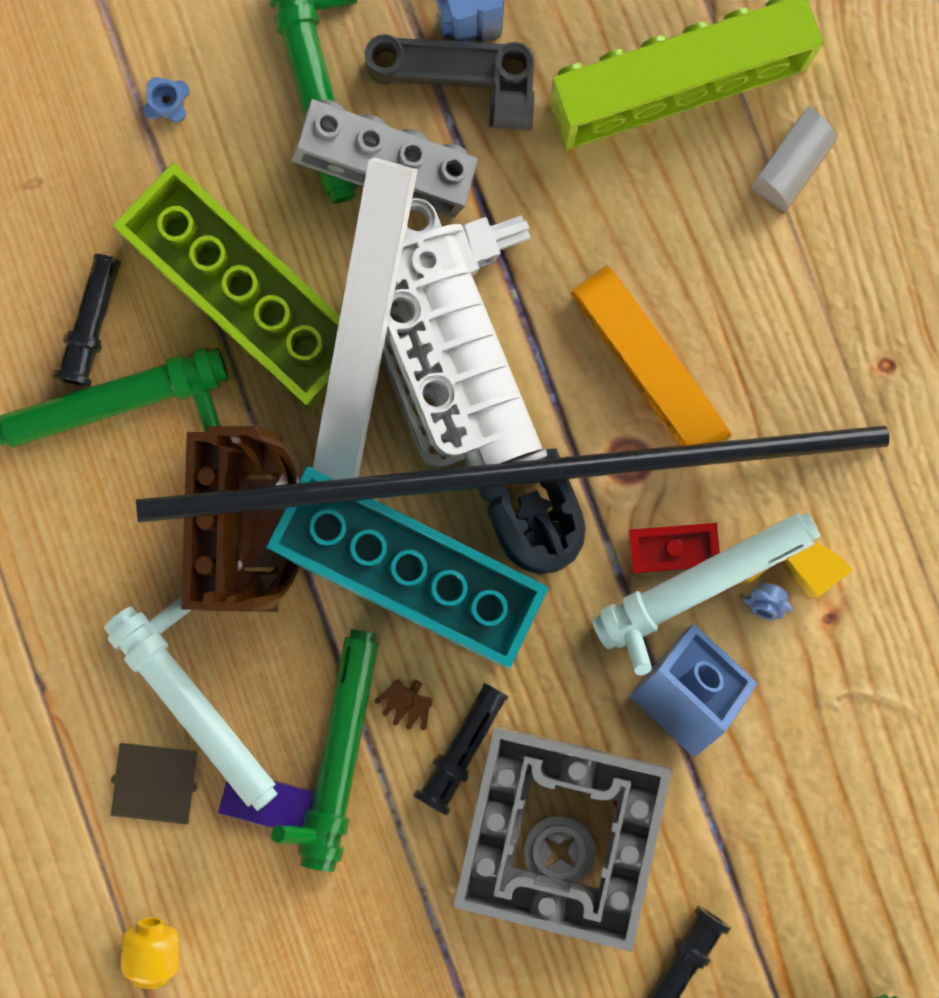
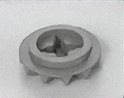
M549 816L533 826L525 841L524 857L530 872L546 875L553 879L579 883L587 876L593 866L595 846L592 836L582 823L568 816ZM572 836L573 839L567 852L575 864L572 866L568 861L565 862L559 858L547 866L546 863L549 861L552 850L545 838L548 837L551 841L554 840L560 844Z

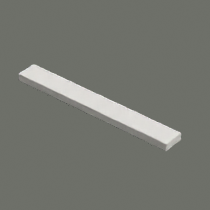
M375 157L368 160L313 469L334 480L357 478L359 476L418 172L417 169Z

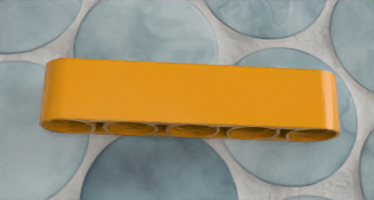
M604 266L570 290L574 301L679 446L721 442L731 438V433L723 419L609 266Z

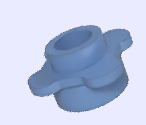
M152 78L147 84L148 103L143 107L145 115L152 120L158 117L170 118L174 123L184 120L186 117V111L183 108L184 101L190 93L188 85L181 80L174 82L170 79ZM166 96L170 97V102L167 104L163 103V98Z
M757 583L755 589L750 594L751 596H745L744 603L752 608V612L766 620L783 619L785 612L790 613L792 610V606L788 603L789 593L771 583Z

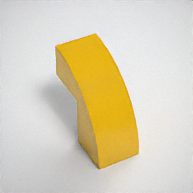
M816 542L815 545L781 562L809 598L820 597L853 570L836 553ZM764 571L742 581V583H751Z

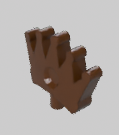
M400 679L392 682L385 692L375 699V703L379 704L381 700L389 698L386 709L382 712L384 716H387L391 710L397 707L396 716L393 720L394 725H398L399 721L408 713L406 728L409 730L419 717H421L422 721L420 729L425 730L427 728L429 708L432 706L433 701L430 697L417 694L423 683L416 679L410 689Z

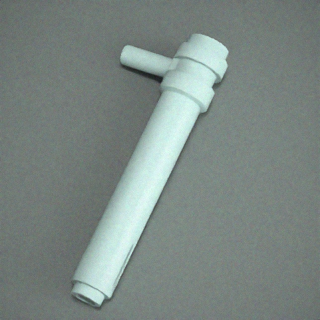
M796 513L644 593L636 591L624 597L623 603L618 606L611 604L601 609L600 615L593 618L594 629L600 641L608 650L615 646L620 649L627 646L635 674L646 675L651 671L652 666L643 637L658 630V624L815 545L814 540L821 537V534L809 513L802 516Z
M182 596L150 621L143 612L137 613L132 606L118 613L104 627L109 634L107 640L115 650L121 649L126 655L124 661L133 672H140L247 807L252 805L259 811L278 795L273 788L276 784L168 652L167 648L169 645L160 635L191 611L181 610Z

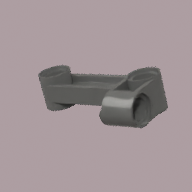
M383 34L372 38L366 45L365 59L368 73L376 82L381 84L400 82L492 88L489 128L532 130L534 113V57L530 48L520 42L496 44L407 39ZM381 52H390L397 58L393 65L385 68L377 66L374 63V59ZM509 59H517L524 64L526 69L520 74L512 75L507 73L502 65Z

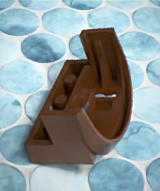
M208 426V432H187L185 494L239 489V487L240 489L296 484L301 477L295 459L283 444V435L267 431L257 426ZM248 475H274L277 479L245 478ZM285 508L242 512V534L238 558L236 555L237 513L184 518L181 610L278 612V602L293 584L300 568L265 550ZM242 567H265L274 569L271 572L245 571Z

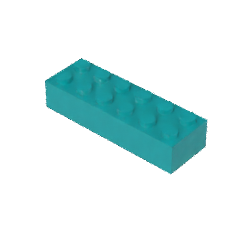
M307 466L298 483L334 479ZM374 499L285 508L265 547V550L506 668H511L549 589L548 586Z

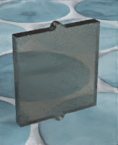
M120 743L116 775L111 777V782L115 784L111 816L189 824L192 793L198 788L197 784L194 783L197 751Z

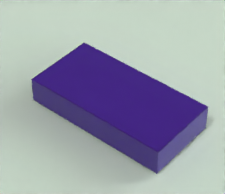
M273 780L276 784L273 788L278 795L257 811L252 805L247 807L226 781L218 813L271 828L277 825L303 827L306 810H310L312 806L314 791Z

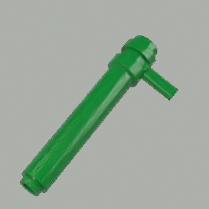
M269 0L270 6L275 8L277 12L274 15L277 32L283 35L303 116L312 99L317 101L323 99L335 101L316 29L319 23L316 11L357 4V0ZM318 171L324 196L329 197L330 203H342L355 198L354 190L357 189V184Z
M208 347L194 350V355L184 358L182 354L166 359V364L0 415V445L19 446L173 397L181 400L193 396L204 432H208V426H221L210 390L220 388L221 382L229 380L222 353L219 347L211 350Z
M351 629L350 636L344 639L312 806L310 810H306L303 827L277 825L272 830L271 836L275 843L299 845L298 854L302 855L300 866L305 868L335 872L336 863L342 860L344 847L340 846L342 835L347 834L349 818L346 816L379 647V643L375 642L376 633Z

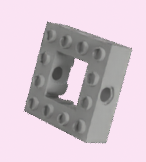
M499 726L495 727L453 907L632 952L672 768ZM531 780L536 781L541 786L554 790L557 787L591 795L590 798L596 800L612 799L618 801L599 888L566 880L553 879L546 875L512 867Z

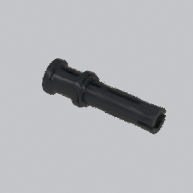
M94 254L73 330L68 331L64 335L63 342L66 344L59 369H55L53 372V378L75 386L91 387L92 380L89 378L96 353H101L102 341L98 338L121 261L117 259L113 261V257Z
M483 683L481 691L463 719L443 756L439 754L438 757H434L432 761L434 768L422 789L415 790L413 794L415 798L438 812L448 815L450 812L448 804L460 783L467 782L469 771L466 769L487 735L505 700L507 701V695Z
M698 905L694 911L696 914L695 919L683 938L677 937L673 948L675 954L647 998H680L698 968L703 969L704 966H708L711 961L709 954L721 935L728 934L731 927L722 919Z

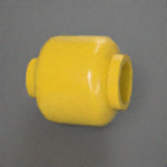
M158 917L139 919L137 925L128 928L122 934L121 973L128 980L132 981L135 987L141 989L160 988L178 972L179 933L172 926L164 924L163 919Z

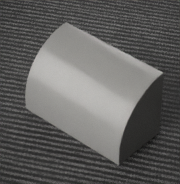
M808 105L750 189L786 213L835 144L836 134L831 125Z

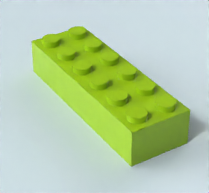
M769 0L765 4L766 7L751 12L747 7L740 8L727 14L723 21L708 25L707 21L692 24L682 31L683 34L669 39L665 35L652 37L643 42L641 48L625 53L624 49H616L601 56L599 62L584 67L582 63H574L560 69L558 75L553 77L549 105L565 151L807 71L824 43L809 1Z
M173 162L112 226L131 246L311 412L326 396L340 315Z

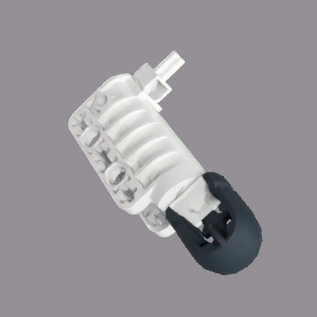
M412 199L410 210H418L424 213L428 224L422 231L406 228L392 301L395 307H391L386 332L387 337H385L381 360L420 457L425 464L436 469L446 468L465 461L468 467L559 458L560 456L556 448L545 450L542 448L473 279L479 268L495 262L501 254L500 250L530 240L527 221H524L521 215L490 226L487 218L484 217L463 226L461 224H452L442 227L432 204L424 199ZM392 317L397 318L401 323L396 322ZM388 349H392L394 353L390 355ZM398 367H400L401 374H399L396 370ZM404 389H409L410 394L406 395ZM423 396L430 398L435 407L426 403ZM413 402H414V404H415V406H416V409H417V411H418V414H419L420 418H419L418 416H416L415 413L413 412V409H412V403H413ZM420 429H425V431H426V435H425V436L422 435V432H421ZM433 445L436 452L445 456L446 459L442 460L439 454L431 455L429 448ZM569 479L540 482L541 487L546 489L549 500L541 498L538 490L517 498L520 507L516 515L509 502L511 496L507 488L503 486L478 488L482 499L490 502L487 512L501 547L508 558L521 569L539 575L554 573L575 561L584 544L586 526L582 510ZM552 506V510L547 512V509ZM529 528V532L524 535V532Z

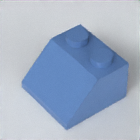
M693 623L654 664L651 671L642 678L629 697L687 752L696 757L726 732L758 683Z

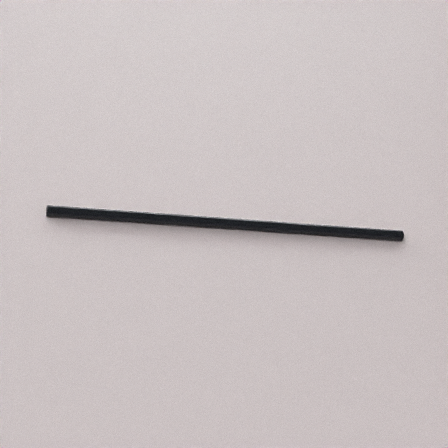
M883 425L135 500L137 520L140 523L881 448L889 445L890 436L888 428Z

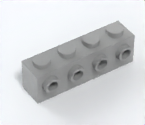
M326 99L320 101L311 100L305 112L291 158V162L363 187L368 160L374 157L417 169L412 199H424L432 204L436 212L455 218L466 205L478 162L477 157L468 155L467 151L458 145L437 144L427 140V137L419 131L411 129L401 131L387 126L385 121L377 116L368 114L359 116L345 111L341 104Z

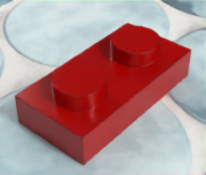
M717 522L628 530L632 574L687 570L720 553Z

